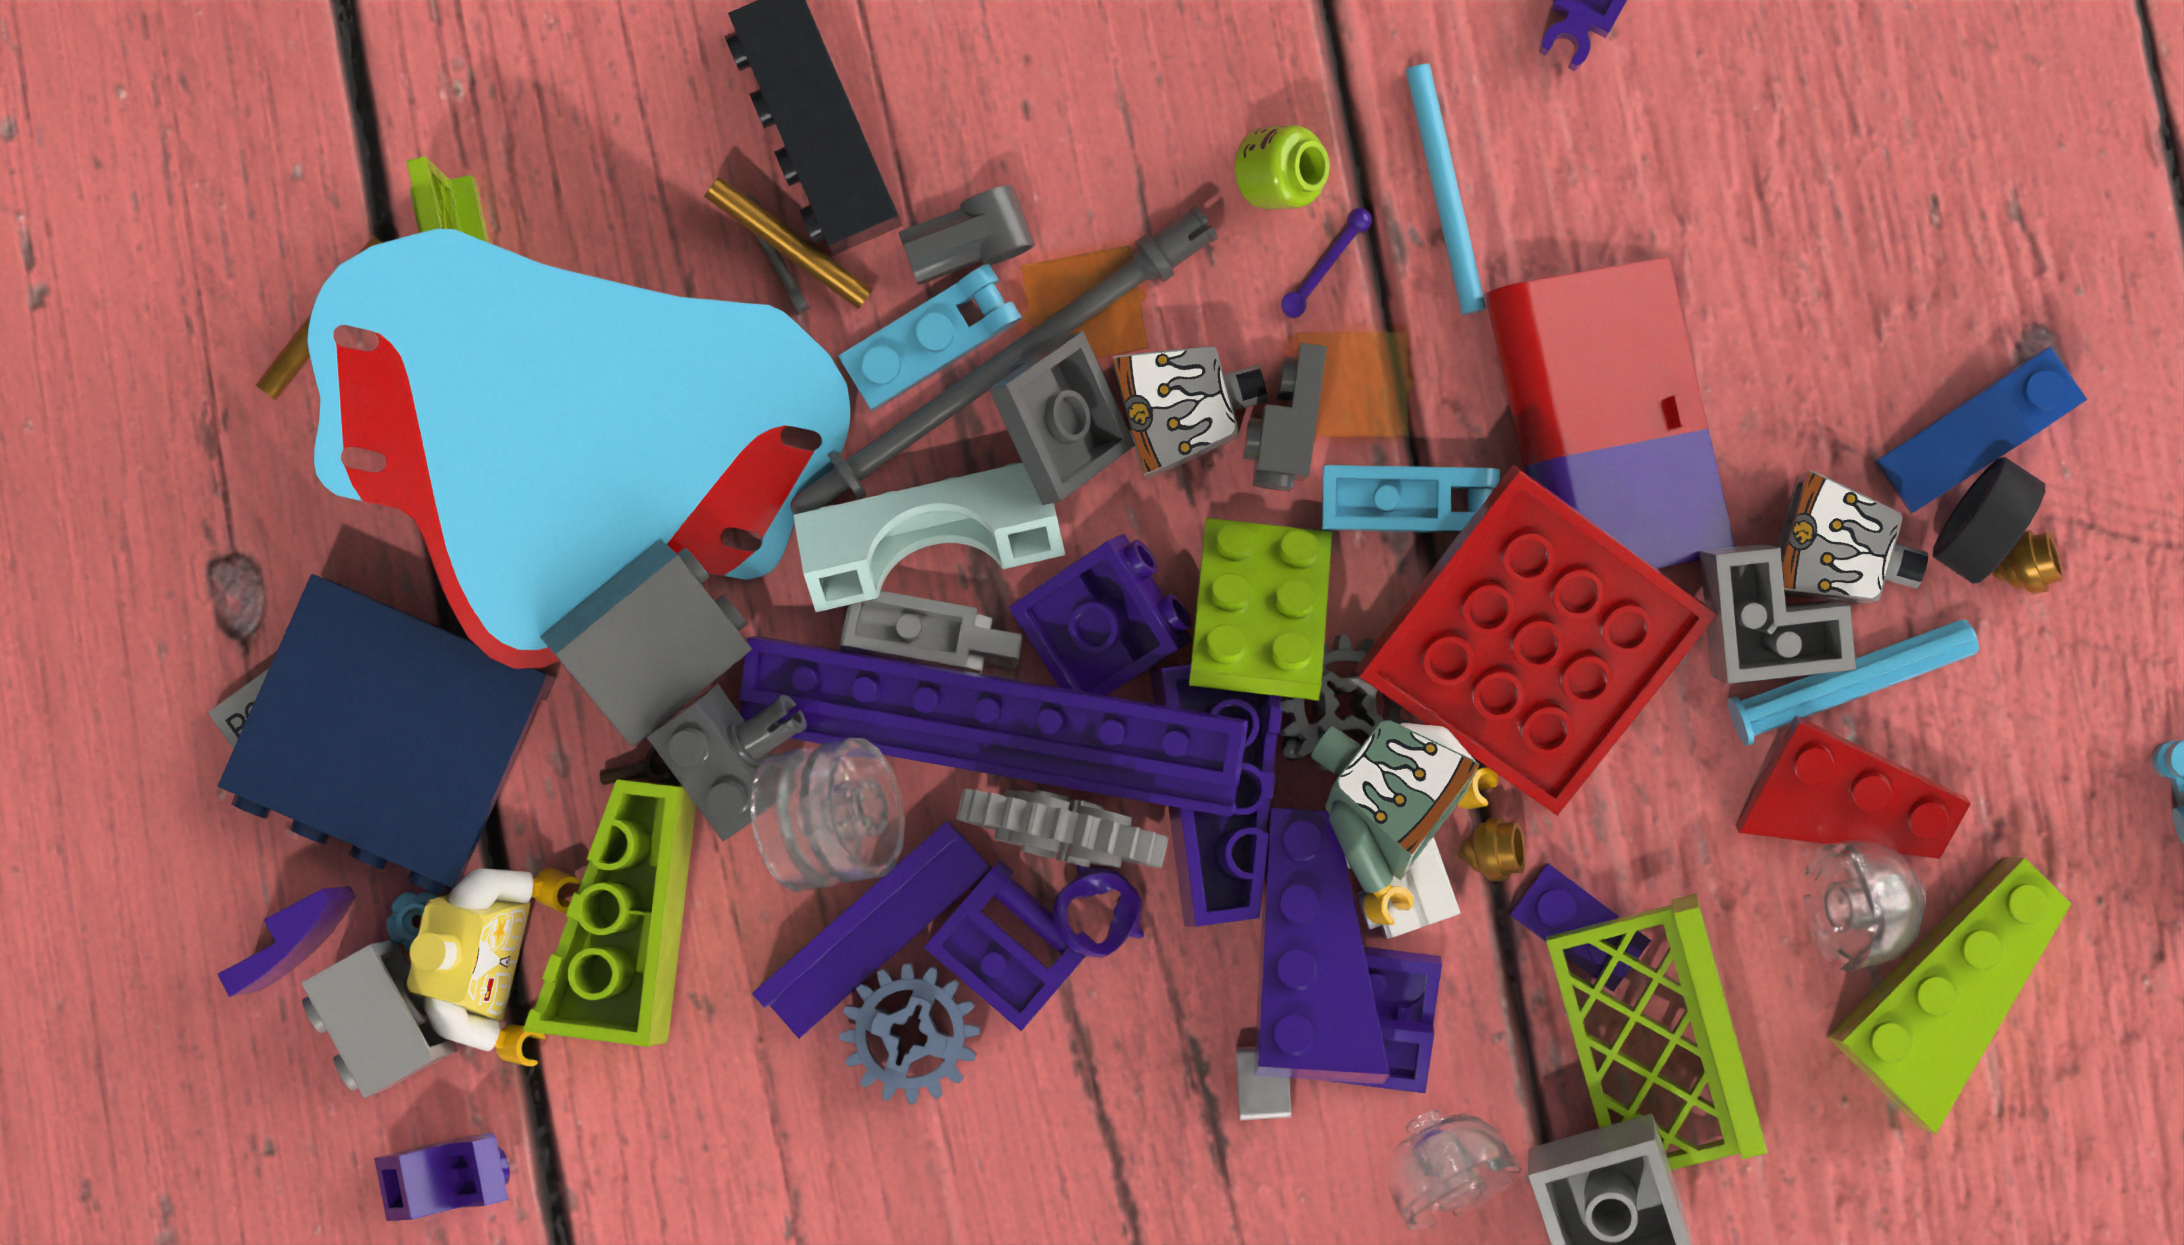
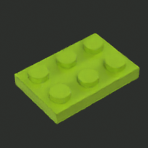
M1206 518L1189 686L1319 700L1322 685L1332 532Z

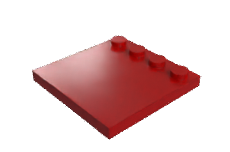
M1513 464L1356 666L1355 671L1361 679L1427 725L1447 728L1471 756L1558 816L1708 628L1717 614L1698 598Z

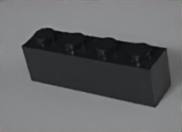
M757 0L729 12L728 15L735 32L725 35V40L738 70L742 71L749 67L753 70L760 89L749 93L763 128L765 129L775 124L778 128L785 147L774 151L788 185L792 186L801 182L810 205L800 208L799 211L813 243L816 244L826 240L832 255H836L901 227L902 224L806 0Z

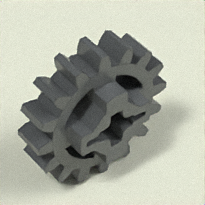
M1348 635L1335 636L1332 652L1324 643L1321 691L1319 700H1313V717L1309 722L1305 714L1304 699L1288 697V700L1281 701L1282 713H1289L1290 722L1280 729V736L1297 734L1301 740L1293 752L1297 758L1310 754L1331 726L1336 727L1340 731H1349L1356 738H1361L1364 741L1361 743L1363 745L1383 720H1391L1397 724L1409 723L1405 719L1400 718L1401 709L1404 708L1383 693L1384 711L1381 717L1376 712V692L1378 690L1361 679L1356 672H1353L1349 678H1339L1332 670L1328 671L1325 666L1334 662H1349L1358 665L1374 645V640L1369 638L1362 639L1355 650H1351V642ZM1351 692L1354 698L1349 706L1355 713L1354 716L1337 717L1334 712L1337 710L1339 702L1334 697V694ZM1315 761V769L1320 771L1328 770Z

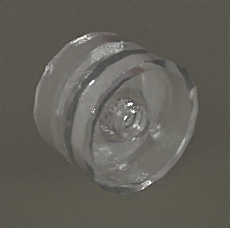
M847 738L823 743L816 749L799 748L775 753L760 765L752 785L750 809L754 838L764 864L778 883L793 892L811 891L836 886L839 882H859L885 877L897 865L904 845L905 815L902 796L892 767L875 745L864 738Z

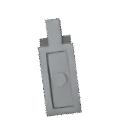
M880 591L879 597L876 599L848 605L839 647L840 650L982 674L983 665L1016 670L1022 636L1017 633L991 629L992 618L978 614V608Z

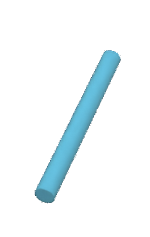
M1430 64L1412 66L1407 68L1405 72L1461 314L1468 315L1486 310L1485 300Z

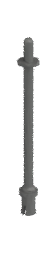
M1194 205L1189 209V212L1152 238L1145 234L1135 241L1137 248L1133 250L1130 261L845 461L842 455L835 450L828 453V457L836 468L792 499L790 504L792 513L795 515L819 509L850 488L859 500L864 498L866 491L860 482L862 479L989 391V388L1012 373L1011 365L1047 340L1070 334L1143 281H1156L1160 279L1164 283L1174 276L1172 270L1174 267L1208 243L1218 239L1213 227H1207L1205 224L1208 222V219Z

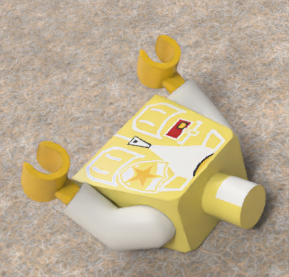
M553 867L542 870L536 878H533L532 874L526 871L480 868L468 873L451 890L450 894L428 901L424 908L418 936L410 946L412 963L406 985L408 992L425 999L424 1010L433 1030L439 1036L487 1052L496 1047L498 1056L505 1062L524 1066H535L538 1064V1061L527 1059L523 1056L521 1050L522 1043L527 1036L545 1040V1035L523 1031L524 1026L510 1024L500 1029L499 1022H503L531 905L529 902L531 897L558 912L567 913L570 901L557 898L559 889L566 883L580 884L581 881L577 877Z

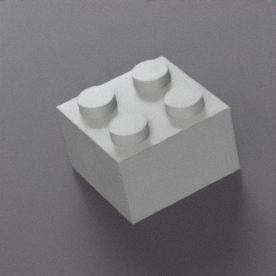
M392 940L370 944L301 982L308 997L302 999V1004L310 1022L319 1033L325 1031L329 1033L339 1052L338 1055L333 1057L341 1079L351 1091L358 1088L363 1098L390 1089L457 1051L451 1040L439 1036L433 1030L423 1007L425 999L407 991L406 984L411 965L400 945Z
M1653 1113L1528 1148V1176L1552 1245H1693L1692 1231Z

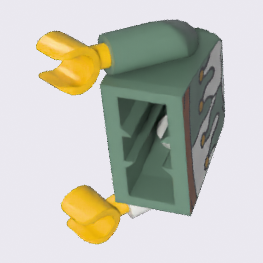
M1383 720L1363 745L1336 727L1331 726L1320 739L1311 755L1312 759L1338 776L1331 788L1325 808L1330 815L1329 822L1348 863L1363 890L1368 892L1364 900L1366 916L1373 923L1379 925H1394V918H1392L1387 909L1389 899H1391L1392 904L1398 910L1409 911L1413 906L1414 899L1408 889L1400 886H1391L1390 883L1393 880V875L1402 880L1457 805L1463 809L1486 807L1488 801L1482 797L1478 788L1486 790L1495 788L1498 784L1497 773L1490 768L1478 769L1480 764L1473 759L1452 733L1443 726L1411 723L1397 724L1391 720Z

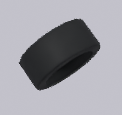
M2006 457L1995 460L1972 484L1949 516L1933 547V558L1971 583L1983 581L2005 559L2031 523L2045 495V483Z

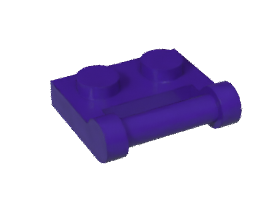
M999 860L924 948L1016 1028L1022 1031L1086 955L1074 951L1063 942L1056 929L1053 913L1010 876L1014 871ZM993 896L1061 954L1049 969L981 911ZM1084 931L1077 935L1083 941L1096 943Z

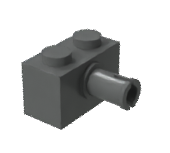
M717 683L669 717L647 736L649 742L722 841H725L772 809L793 787L769 755L770 751L796 733H801L807 727L801 710L782 723L777 722V720L788 713V710L796 705L787 695H780L773 703L745 722Z

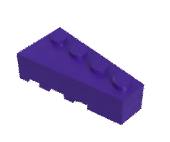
M1191 665L1161 668L1151 673L1155 704L1248 720L1239 785H1237L1234 803L1236 804L1235 814L1228 817L1168 806L1184 926L1199 927L1258 919L1261 912L1269 834L1267 833L1270 800L1273 798L1275 773L1273 771L1277 734H1280L1283 708L1280 707L1281 696L1189 686Z
M1271 808L1267 827L1269 837L1263 884L1254 1076L1383 1084L1389 1077L1390 1072L1345 854L1329 822L1330 815L1327 811Z

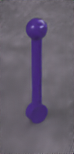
M1356 208L1348 214L1347 227L1296 292H1290L1284 296L1281 302V309L1287 317L1297 318L1305 312L1306 299L1356 234L1365 232L1370 228L1372 217L1367 210Z

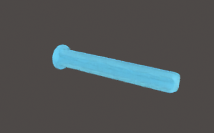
M1958 620L1855 658L1856 670L1809 675L1742 701L1736 696L1728 699V709L1733 725L1745 746L1754 744V736L1792 723L1795 716L1806 718L1973 656L1979 651L1977 635L1967 620Z

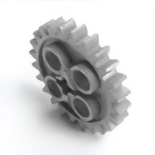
M963 789L956 819L995 830V840L1022 846L1021 851L1049 858H1055L1056 854V860L1085 867H1089L1090 863L1121 868L1122 861L1162 868L1169 838L1155 832L1130 826L1131 817L1105 811L1101 805L1070 799V802H1068V796L1036 790L1035 793L1021 790L1019 792L1005 790V794L1002 796L990 792Z

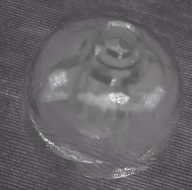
M1848 840L1829 843L1816 849L1807 864L1805 876L1816 874L1814 881L1816 897L1811 894L1804 895V910L1810 933L1820 953L1828 961L1840 960L1844 964L1841 970L1847 972L1872 968L1899 958L1912 946L1918 937L1926 907L1925 888L1911 865L1895 849L1869 840Z
M1432 1110L1418 1116L1406 1125L1405 1129L1409 1137L1404 1139L1395 1148L1388 1167V1187L1394 1205L1406 1228L1417 1231L1438 1225L1433 1213L1452 1210L1455 1217H1459L1487 1202L1514 1182L1510 1173H1521L1522 1168L1511 1147L1500 1132L1481 1118L1463 1113L1443 1118L1439 1110Z

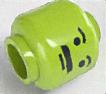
M1298 125L1270 126L1252 130L1242 139L1236 152L1234 163L1235 179L1242 196L1252 206L1265 210L1297 209L1310 205L1320 195L1328 179L1330 169L1328 154L1319 138L1310 129Z

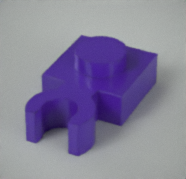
M1554 0L1550 9L1566 18L1564 21L1553 24L1546 31L1540 42L1539 53L1546 56L1554 41L1561 38L1568 39L1575 47V55L1571 59L1568 68L1573 71L1577 70L1584 63L1590 51L1589 30L1606 38L1627 0Z

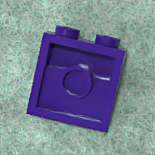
M1125 534L1106 541L1009 606L1010 611L1059 688L1108 696L1192 642L1191 637L1186 631L1192 625L1188 610L1175 595L1169 594L1164 597L1151 576L1157 572V564L1153 555L1141 541L1135 540L1130 543Z

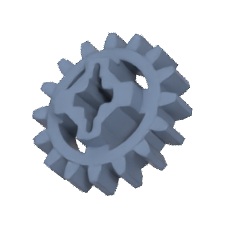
M904 963L901 978L896 980L893 979L886 968H883L877 972L881 987L874 990L871 986L861 983L856 990L865 1001L863 1006L847 1005L843 1011L847 1017L856 1021L855 1028L840 1033L841 1041L855 1043L857 1049L845 1062L847 1066H856L863 1063L867 1068L860 1082L864 1088L872 1084L876 1079L884 1083L882 1099L889 1101L897 1088L905 1089L908 1103L916 1104L920 1088L926 1086L933 1097L937 1099L943 1095L940 1079L944 1076L958 1084L963 1080L964 1076L956 1065L958 1059L964 1061L975 1060L977 1052L964 1045L965 1038L979 1035L980 1026L965 1023L963 1017L975 1007L973 1000L957 1003L953 998L960 985L957 979L947 983L944 987L936 984L938 978L937 967L931 966L922 979L915 978V970L912 963ZM902 990H913L908 1005L891 1012L876 1007L882 999L892 993ZM935 998L945 1007L951 1018L953 1035L938 1028L931 1012ZM918 1004H920L922 1009L918 1017L921 1020L919 1031L928 1035L927 1042L917 1041L905 1053L903 1061H900L899 1056L903 1048L900 1046L902 1036L893 1031L894 1024L904 1025L914 1015ZM868 1031L882 1038L889 1054L885 1067L876 1059L871 1051ZM926 1055L945 1059L938 1067L928 1073L907 1076L912 1062Z

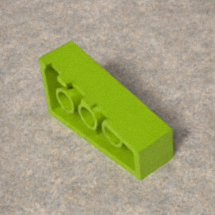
M616 780L587 857L589 861L578 892H574L565 915L568 917L556 952L551 954L542 977L545 980L535 1008L530 1009L523 1031L644 1047L668 1042L696 804L682 786L634 780Z
M2005 857L1827 1037L1918 1128L1936 1134L2070 908L2071 903L2026 858Z

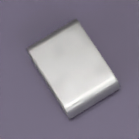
M1255 1046L1236 1047L1240 1121L1291 1118L1289 1078L1254 1076Z

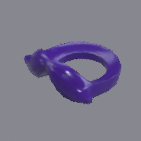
M1076 865L1078 875L1061 889L1054 900L1053 916L1056 929L1063 942L1078 953L1090 957L1103 958L1115 952L1129 937H1144V932L1140 926L1142 898L1137 889L1123 875L1111 868ZM1113 889L1119 891L1121 899L1114 908V919L1110 923L1107 937L1101 943H1088L1081 940L1068 924L1067 908L1069 903L1074 899L1087 898L1095 894L1101 895Z

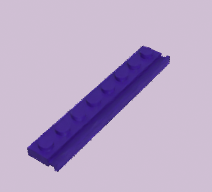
M761 636L747 637V643L752 650L745 655L739 697V700L742 701L740 715L746 722L773 703L780 695H787L796 705L788 710V713L777 720V722L782 723L801 710L807 724L804 731L796 733L791 739L1230 817L1235 814L1236 804L1234 803L1237 785H1239L1248 720Z

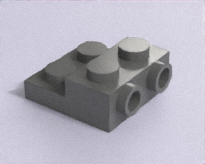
M1084 331L1047 340L1011 365L1012 373L989 388L990 394L1042 505L1062 501L1135 446Z
M1301 343L1295 352L1294 358L1285 357L1281 364L1277 399L1287 400L1288 407L1266 404L1261 412V419L1250 417V421L1247 424L1243 459L1255 460L1252 486L1290 491V489H1293L1294 480L1304 481L1309 477L1327 346Z

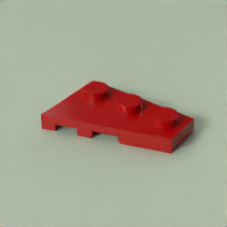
M1795 716L1740 816L1736 827L1739 833L1940 859L1971 803L1966 796L1801 717Z

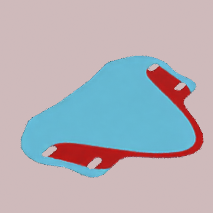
M438 228L373 245L340 264L323 284L315 300L308 327L307 344L320 395L319 424L314 448V466L317 477L326 488L338 496L398 508L413 518L423 535L446 598L466 635L489 658L514 669L543 668L559 662L558 658L540 636L660 539L676 554L686 547L707 573L750 580L771 572L782 558L794 526V514L790 506L792 499L831 471L835 465L827 454L833 450L840 454L842 453L849 430L850 400L847 383L829 353L785 312L763 304L679 297L541 264L453 229ZM340 325L370 330L377 334L379 344L372 351L341 346L334 341L333 332ZM788 426L815 431L820 434L822 443L818 449L812 451L787 446L781 441V432ZM347 447L376 451L384 455L386 465L379 472L351 468L342 463L341 453ZM731 527L756 532L762 538V545L756 551L727 547L721 542V534L723 530Z

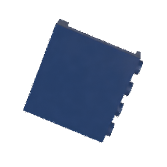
M311 574L217 787L235 794L231 805L245 812L267 819L270 811H275L293 819L290 830L294 833L322 844H326L329 835L352 845L348 854L352 858L379 869H384L387 861L393 862L411 870L407 881L443 895L446 886L454 888L464 878L465 870L540 699L547 701L557 677L536 668H511L489 658L473 641L330 579Z

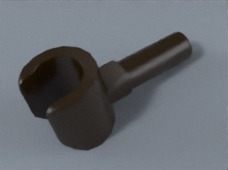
M653 746L647 752L644 760L600 770V780L603 785L613 784L616 780H632L637 778H650L658 782L681 785Z

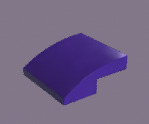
M351 887L321 889L264 919L276 943L217 974L228 996L233 997L260 991L281 979L305 961L333 933L356 898Z
M1364 946L1390 1075L1383 1084L1330 1082L1426 1093L1434 1039L1433 1022L1442 968L1441 956Z

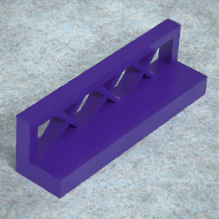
M946 821L758 987L752 995L764 1008L770 1006L800 1039L992 868L952 822Z

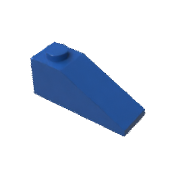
M2050 346L2028 357L1877 459L1875 463L1911 514L2033 437L2085 402L2087 398Z

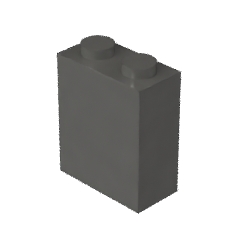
M661 539L540 636L632 748L752 650L739 633V630L747 625L741 614L724 595H721L714 601L701 585L710 576L699 561L686 547L676 554Z

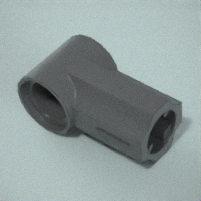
M1012 185L996 187L974 195L960 204L961 209L898 232L918 285L979 262L982 265L1000 263L1021 255L1035 246Z

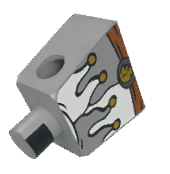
M1216 347L1126 354L1112 357L1113 371L1130 433L1135 443L1134 447L1143 480L1159 476L1237 439L1239 430L1234 411L1268 402L1267 390L1260 366L1254 365L1223 374Z
M1809 470L1796 476L1777 547L1781 550L1784 594L1786 596L1857 604L1877 602L1881 597L1885 580L1917 589L1922 582L1927 568L1928 552L1896 543L1902 523V514L1817 472Z

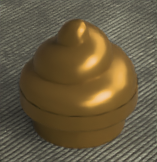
M2032 530L2025 531L2005 559L1992 572L1993 576L1998 580L2007 581L2014 588L2026 589L2031 594L2049 591V584L2063 580L2059 555L2051 534L2045 532L2034 535Z
M1502 817L1489 818L1486 822L1477 825L1473 836L1464 839L1461 849L1457 851V855L1461 860L1466 861L1474 871L1482 873L1488 880L1497 882L1508 881L1511 874L1523 873L1525 869L1526 849L1521 826L1518 822L1505 823Z

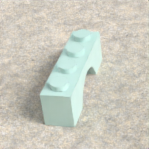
M1023 462L1011 463L1004 467L961 477H950L939 482L904 490L889 491L878 496L843 504L823 506L816 510L793 515L803 574L815 612L878 598L883 582L891 569L909 554L931 545L959 543L976 547L990 555L1002 569L1065 555L1054 503L1042 505Z

